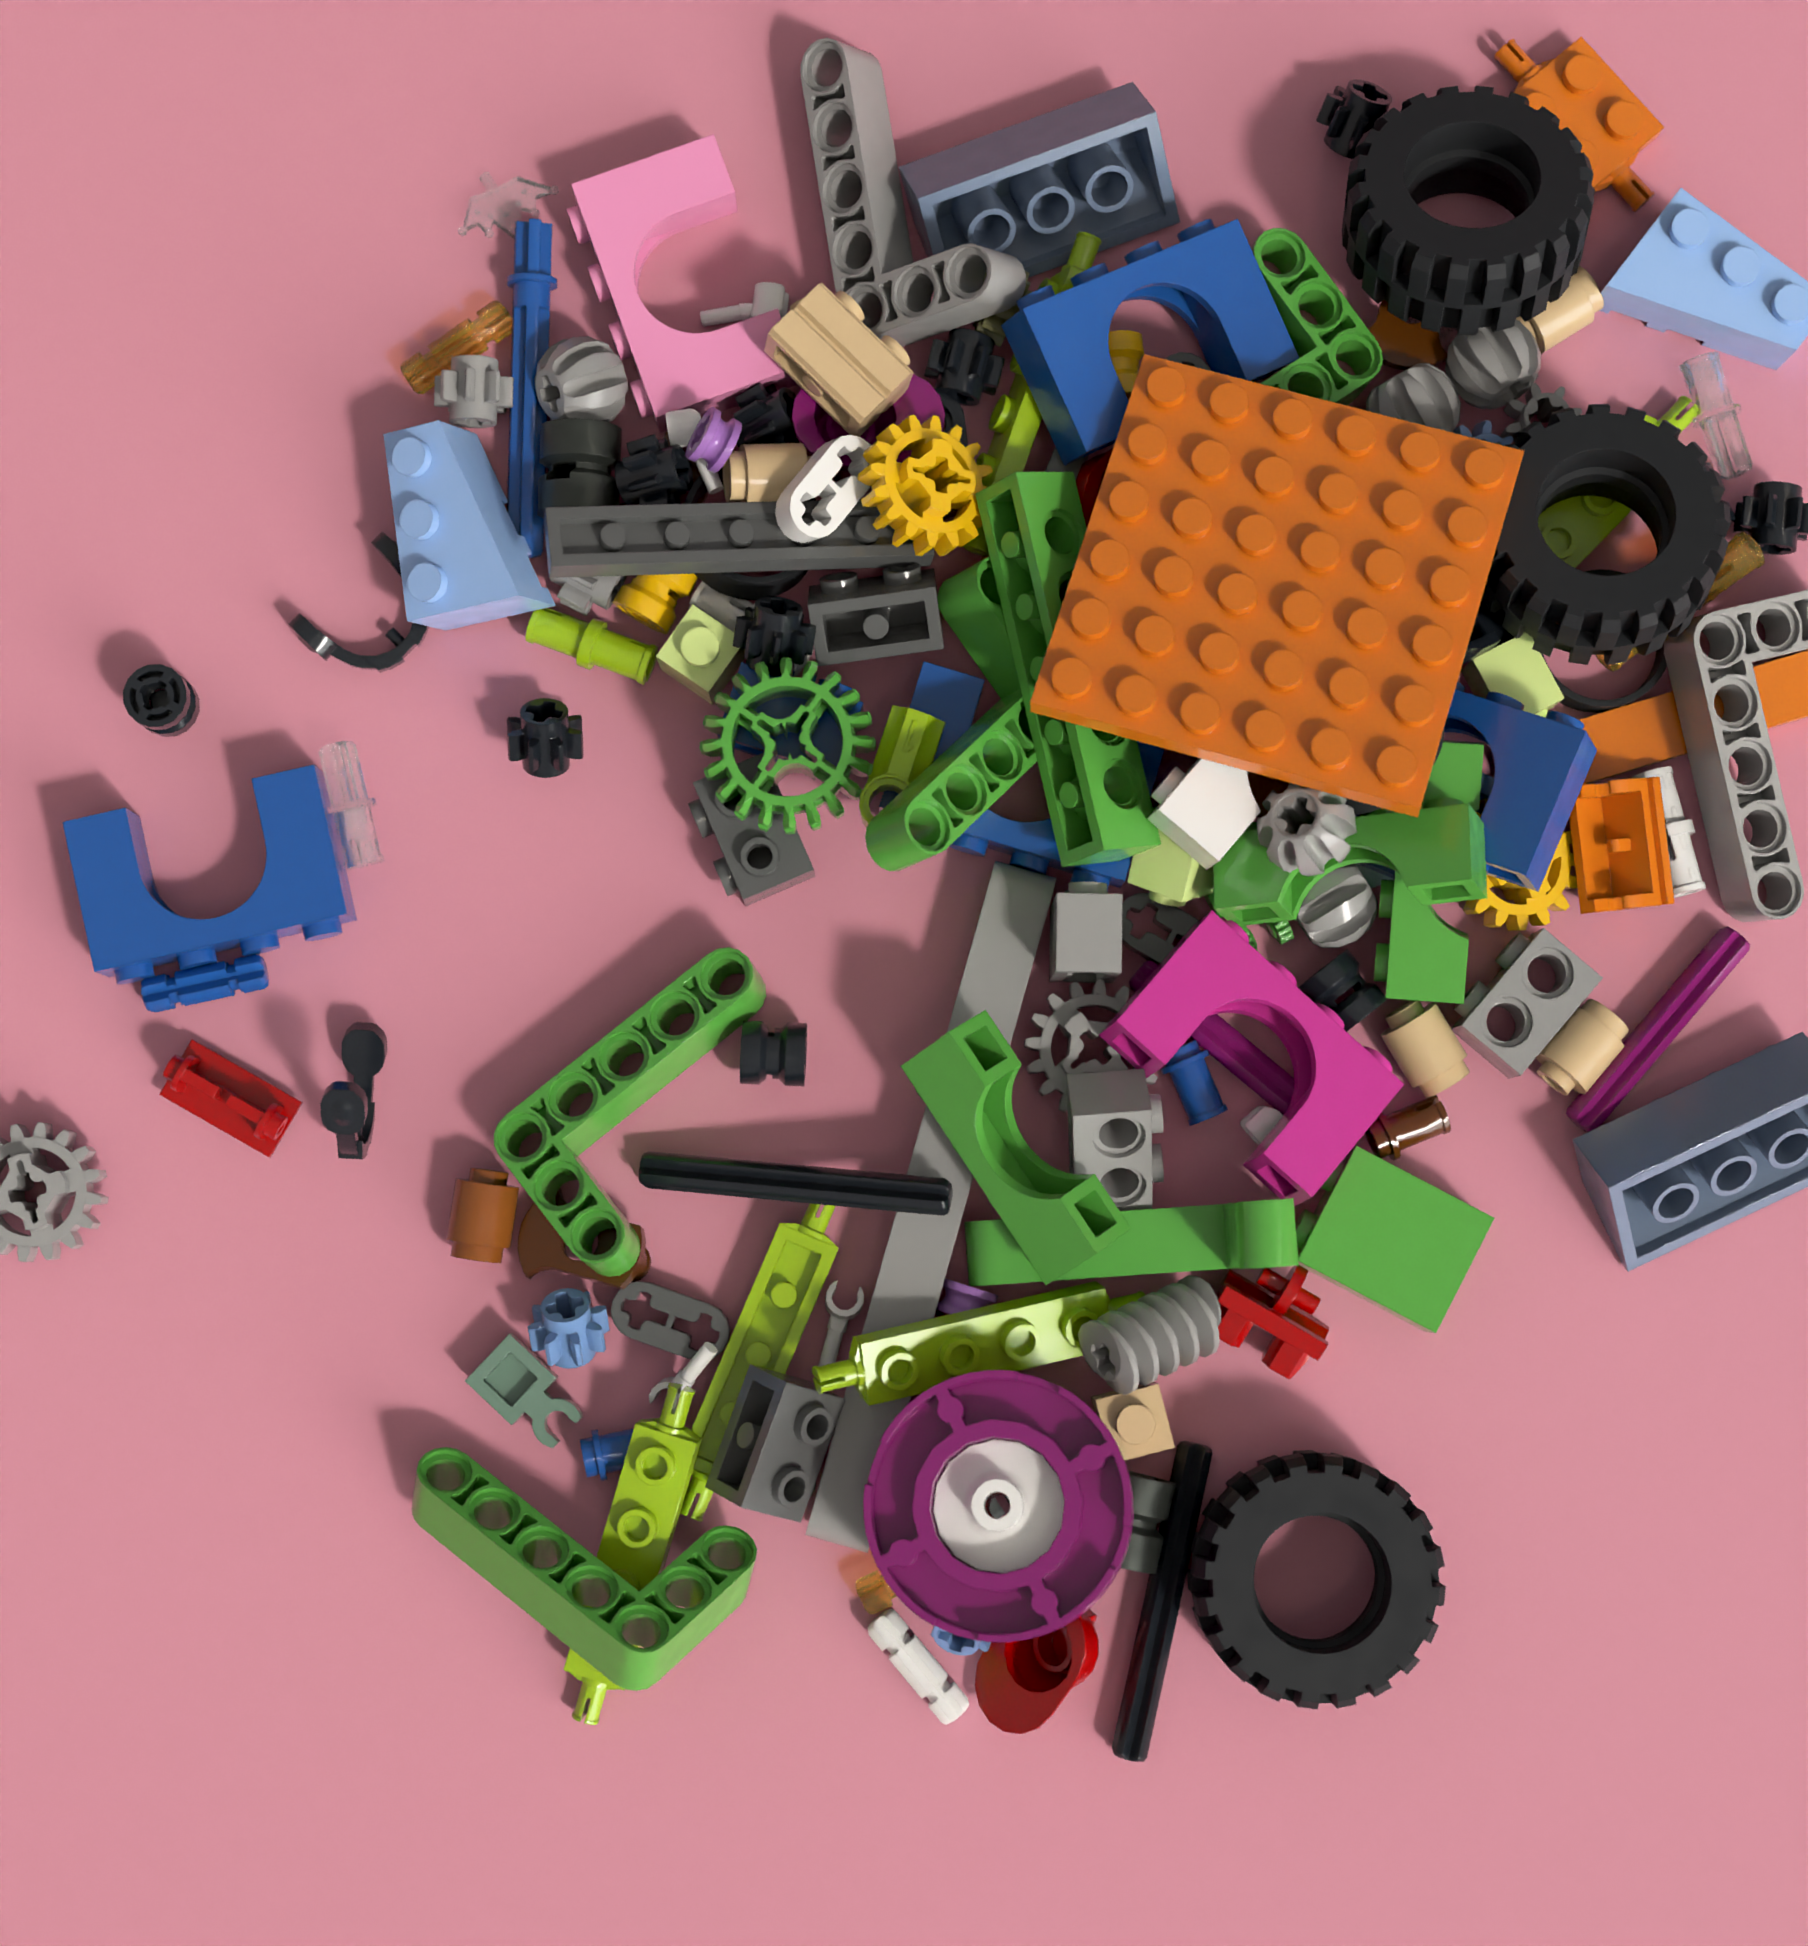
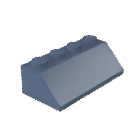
M1133 82L898 167L913 222L927 257L963 244L973 243L1016 257L1023 264L1024 270L1030 273L1029 277L1067 264L1076 239V233L1087 232L1101 239L1102 243L1098 248V253L1180 223L1157 113Z
M1803 1032L1777 1044L1770 1045L1754 1055L1722 1070L1713 1072L1705 1078L1662 1098L1655 1099L1639 1109L1607 1124L1600 1125L1596 1129L1573 1139L1582 1182L1622 1265L1627 1271H1631L1808 1187V1037Z

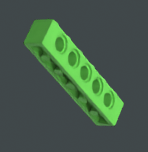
M1014 472L976 493L975 496L1061 866L1120 861L1161 845L1158 828L1147 819L1152 814L1153 807L1137 741L1036 714L1030 710V700L1087 530L1074 472Z

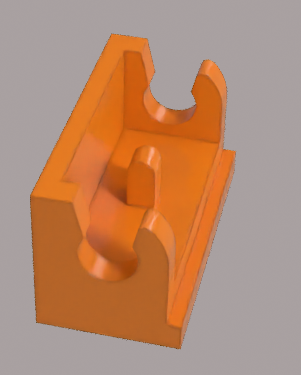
M1660 777L1610 780L1608 783L1583 785L1569 817L1580 913L1621 911L1675 904Z

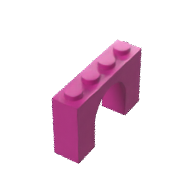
M1210 911L1189 929L1101 1031L1099 1036L1134 1068L1144 1069L1145 1076L1148 1078L1169 1062L1208 1016L1219 1013H1237L1252 1017L1268 1026L1280 1038L1289 1053L1294 1070V1091L1285 1114L1249 1156L1243 1166L1278 1198H1294V1206L1315 1195L1403 1087L1404 1083L1392 1073L1391 1064L1381 1053L1373 1048L1363 1047L1344 1030L1345 1025L1337 1013L1323 1004H1315L1296 987L1297 981L1287 968L1276 961L1265 959L1249 944L1248 935L1237 923L1232 920L1227 921L1224 917H1219L1215 912Z

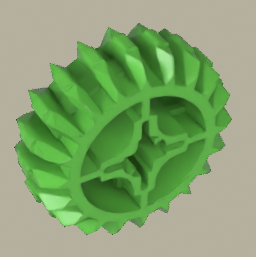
M782 658L780 661L781 677L770 678L766 664L759 662L755 664L758 684L751 687L746 678L739 673L732 677L734 688L740 695L737 700L722 692H718L715 695V704L720 710L727 713L726 718L716 715H706L704 717V728L712 733L719 734L720 738L701 741L700 751L701 754L709 757H721V760L713 762L704 768L706 779L709 781L725 777L729 779L716 792V797L720 803L728 802L740 794L742 798L734 811L736 818L741 821L745 820L756 806L761 809L758 817V827L760 830L767 832L772 826L774 814H782L784 831L789 835L796 832V814L806 813L810 828L818 830L821 828V819L817 808L825 805L830 814L839 819L844 815V808L836 795L842 792L850 799L858 800L860 798L862 789L849 776L853 774L860 777H869L872 774L873 765L855 756L856 754L875 751L876 739L867 735H855V732L863 730L872 724V717L869 712L848 714V711L854 708L860 701V694L856 689L848 690L838 698L834 696L841 683V675L833 671L826 677L822 685L815 683L818 676L817 662L808 661L804 666L802 678L793 677L791 658ZM796 697L808 700L804 706L800 705L791 716L784 719H774L763 712L758 714L754 711L761 704L777 698ZM825 711L837 724L843 740L842 754L837 767L825 760L824 754L818 751L811 742V738L818 727V720ZM740 726L751 732L752 737L765 749L764 756L757 766L758 772L751 782L743 776L735 762L734 747ZM801 729L799 745L806 758L800 755L798 758L792 759L789 753L788 760L778 759L775 763L778 752L776 743L770 737V734L776 738L784 733L787 739L788 732L797 734ZM791 773H802L813 780L818 778L823 782L816 789L797 796H778L768 793L772 786L776 787L779 781Z

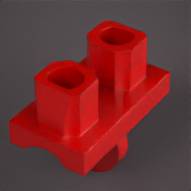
M1301 1265L1293 1266L1286 1277H1283L1269 1268H1263L1256 1280L1257 1284L1229 1269L1220 1284L1218 1301L1221 1309V1322L1218 1326L1219 1339L1230 1346L1239 1348L1254 1324L1274 1336L1263 1352L1261 1361L1269 1369L1286 1379H1291L1308 1361L1309 1357L1319 1361L1328 1346V1341L1325 1338L1328 1334L1329 1326L1310 1316L1315 1312L1321 1298L1302 1288L1308 1270Z

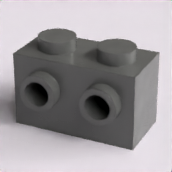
M911 564L907 567H888L882 570L883 576L858 579L855 572H837L821 577L819 585L809 586L807 605L810 624L816 625L814 650L818 666L944 649L943 627L937 598L938 592L934 568L921 570L920 564Z
M764 752L737 763L739 770L749 782L757 774V766L761 762ZM705 777L693 782L699 799L688 803V806L702 838L712 834L716 836L724 857L713 861V864L727 896L740 892L745 906H748L815 877L814 868L797 829L795 834H786L782 814H774L769 831H762L758 827L760 808L755 806L749 817L741 821L734 814L736 806L742 798L740 794L725 803H720L717 799L716 792L721 785L729 780L728 777L710 781ZM778 785L776 787L772 786L768 792L769 794L782 796Z
M750 1364L705 1488L741 1508L801 1523L808 1501L815 1490L817 1476L846 1399L830 1391L818 1394L814 1383Z

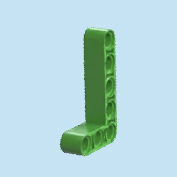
M1272 228L1264 231L1252 245L1251 250L1299 359L1260 384L1349 405L1380 371L1383 363L1382 350L1375 337L1304 241L1296 233L1285 228ZM1263 261L1273 263L1281 274L1271 272L1265 267ZM1299 310L1310 313L1316 319L1318 325L1307 322ZM1336 360L1347 363L1353 369L1355 375L1345 373L1339 367Z
M990 557L945 580L939 588L937 598L939 609L944 619L1001 699L868 824L865 834L867 850L871 858L881 868L888 871L903 870L946 850L1037 762Z
M727 947L716 949L707 954L507 1113L497 1124L494 1133V1146L498 1155L573 1254L597 1274L612 1277L620 1276L629 1271L637 1262L640 1253V1239L635 1229L578 1156L743 1024V1020L748 1021L760 1010L766 998V985L752 962L740 950ZM732 974L745 975L744 983L737 992L731 995L719 994L720 985L725 978ZM687 1013L694 1014L693 1024L687 1032L681 1035H669L671 1023L676 1017ZM635 1053L644 1054L643 1063L635 1073L628 1076L619 1075L621 1063L626 1057ZM583 1093H593L592 1104L585 1113L579 1116H569L571 1103L577 1096ZM533 1133H542V1142L537 1151L528 1157H519V1148L523 1140ZM578 1180L579 1190L572 1202L556 1206L555 1197L558 1189L568 1181ZM615 1228L617 1238L614 1246L604 1254L593 1255L592 1245L595 1237L605 1229Z
M1294 1198L1120 1211L1131 1229L1102 1251L1054 1281L1218 1269L1297 1266L1299 1261ZM1002 1219L964 1222L969 1286L1043 1282Z
M436 1448L425 1453L418 1462L411 1507L413 1519L417 1524L600 1673L623 1689L637 1691L647 1689L656 1684L735 1611L746 1598L756 1560L757 1548L754 1540L748 1533L737 1527L724 1525L714 1527L705 1532L642 1590L638 1591L467 1454L454 1448Z

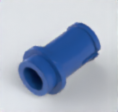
M1197 1040L1182 1045L1166 1066L1161 1068L1163 1075L1170 1074L1188 1116L1190 1126L1228 1110L1226 1104L1221 1099L1204 1059L1209 1056V1052L1207 1049L1201 1051Z
M634 1428L599 1435L598 1429L591 1430L592 1437L580 1439L587 1478L600 1475L601 1481L608 1480L607 1473L622 1470Z

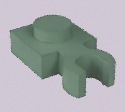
M509 1333L465 1380L510 1425H514L524 1413L528 1414L533 1419L532 1428L536 1438L542 1444L554 1448L560 1442L558 1437L550 1432L547 1426V1419L552 1412H564L575 1423L579 1422L583 1417L580 1408L573 1401L561 1397L553 1398L546 1391L558 1376L513 1333Z

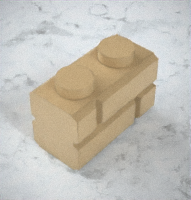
M819 283L794 309H791L771 328L767 335L764 352L849 435L860 437L882 413H885L905 393L914 372L908 367L911 361L907 352L896 340L888 335H884L879 339L862 322L865 319V315L851 296L840 290L833 294L823 283Z

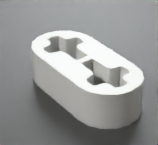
M846 435L826 442L817 449L784 489L776 502L775 516L777 524L785 536L793 541L806 543L826 537L837 529L871 487L858 481V474L870 465L862 456L864 451L871 446L867 441L858 436ZM847 454L852 460L848 467L851 476L834 482L832 478L841 469L843 464L839 457ZM819 495L822 499L811 513L815 521L806 524L801 518L805 512L802 502Z

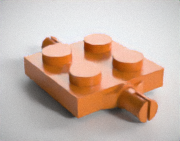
M1582 36L1556 58L1544 61L1539 65L1533 62L1516 43L1514 38L1497 51L1493 58L1518 83L1513 93L1527 97L1530 101L1529 106L1537 111L1543 106L1560 119L1559 129L1562 130L1568 127L1582 144L1581 153L1584 152L1589 158L1594 175L1591 185L1594 187L1595 192L1606 189L1611 185L1630 205L1634 213L1655 195L1630 167L1638 153L1656 139L1665 127Z

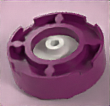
M985 1370L971 1372L950 1378L926 1390L911 1401L888 1426L880 1439L881 1444L872 1462L868 1482L864 1488L863 1516L865 1532L871 1553L884 1580L895 1595L920 1618L954 1635L976 1641L1012 1642L1027 1640L1049 1634L1073 1622L1088 1611L1112 1584L1123 1564L1132 1536L1134 1521L1132 1482L1125 1459L1112 1434L1098 1415L1073 1393L1042 1378L1018 1373L1017 1371ZM1005 1495L1009 1498L1010 1510L1004 1517L995 1518L990 1512V1503L996 1496Z

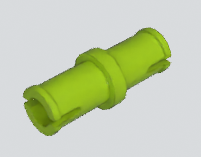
M544 608L533 611L526 630V641L531 644L536 643L576 658V664L590 670L595 665L636 680L642 685L649 680L657 660V646L653 644L648 645L610 631L606 622L596 618L586 622L551 608Z

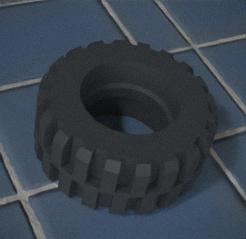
M1458 86L1440 88L1437 90L1436 96L1430 98L1421 93L1402 102L1400 112L1393 107L1374 122V129L1364 133L1355 148V157L1350 161L1342 224V246L1347 250L1346 262L1352 275L1358 280L1363 279L1362 289L1376 303L1379 304L1383 300L1388 302L1387 311L1405 322L1409 317L1421 321L1422 329L1440 333L1441 327L1456 328L1457 335H1476L1478 328L1489 326L1492 332H1497L1513 327L1516 318L1519 316L1524 321H1527L1546 310L1547 302L1551 303L1558 300L1569 287L1571 276L1577 273L1586 240L1594 202L1595 189L1591 185L1594 174L1590 160L1584 152L1581 153L1582 144L1568 127L1560 130V119L1543 106L1538 111L1530 107V101L1527 97L1513 92L1510 93L1509 97L1493 94V87L1475 86L1474 92H1459ZM1444 194H1473L1500 204L1511 212L1515 218L1506 223L1486 228L1458 227L1435 219L1422 210L1418 204L1429 198Z
M1589 404L1585 415L1576 416L1574 409L1570 407L1551 413L1546 428L1541 422L1534 421L1519 431L1516 444L1505 445L1523 450L1524 454L1482 600L1490 612L1496 613L1502 609L1506 613L1502 627L1516 639L1520 638L1524 632L1535 639L1533 650L1549 657L1553 648L1570 652L1568 662L1588 665L1591 655H1604V662L1607 665L1627 662L1632 648L1636 647L1638 653L1643 656L1662 648L1667 635L1670 637L1679 636L1690 625L1696 610H1701L1722 565L1728 547V541L1725 539V536L1731 525L1730 507L1724 502H1720L1725 487L1719 473L1715 470L1705 473L1703 469L1708 458L1707 454L1696 442H1691L1687 446L1678 440L1681 429L1668 421L1663 420L1660 426H1656L1644 420L1646 412L1627 407L1625 415L1610 413L1609 404ZM1599 496L1612 499L1630 508L1645 522L1655 540L1657 556L1655 560L1645 567L1627 574L1604 576L1583 572L1565 563L1550 549L1539 529L1538 518L1547 508L1568 498Z
M1313 1450L1293 1451L1292 1455L1282 1457L1272 1455L1256 1461L1258 1466L1246 1473L1239 1471L1225 1483L1228 1488L1217 1500L1211 1498L1202 1512L1205 1519L1199 1532H1195L1190 1549L1193 1554L1191 1569L1187 1570V1583L1194 1602L1192 1610L1198 1626L1209 1641V1645L1226 1666L1243 1682L1246 1681L1261 1694L1278 1702L1280 1699L1292 1701L1297 1707L1318 1709V1705L1321 1703H1332L1336 1708L1356 1705L1357 1696L1369 1692L1376 1697L1392 1688L1388 1681L1400 1670L1408 1675L1420 1661L1414 1654L1423 1640L1429 1643L1432 1642L1439 1626L1432 1621L1436 1606H1444L1446 1586L1439 1582L1438 1571L1439 1568L1445 1566L1441 1547L1434 1544L1430 1531L1433 1529V1526L1424 1511L1414 1505L1410 1500L1411 1495L1402 1486L1380 1473L1379 1470L1350 1457L1332 1452L1328 1454ZM1306 1516L1330 1517L1350 1526L1367 1545L1375 1568L1373 1591L1361 1615L1340 1633L1323 1639L1296 1637L1275 1626L1263 1612L1254 1587L1256 1560L1266 1540L1282 1525Z

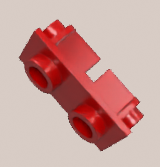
M191 1039L181 1057L175 1054L168 1062L163 1072V1077L168 1080L159 1094L269 1158L273 1155L303 1103Z

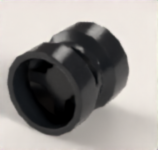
M161 664L146 665L137 669L127 679L123 690V703L128 714L151 733L162 737L178 736L188 731L196 722L200 711L199 697L195 688L172 668Z
M1348 949L1298 987L1315 1004H1323L1337 1013L1345 1025L1344 1030L1346 1032L1387 1000L1376 984L1366 983L1359 974V962ZM1352 987L1354 992L1337 1005L1334 1000Z
M743 1020L740 1050V1084L760 1085L767 1078V1075H772L773 1079H779L785 1086L804 1087L807 1056V1023L788 1022L782 1028H775L774 1032H769V1028L763 1021Z

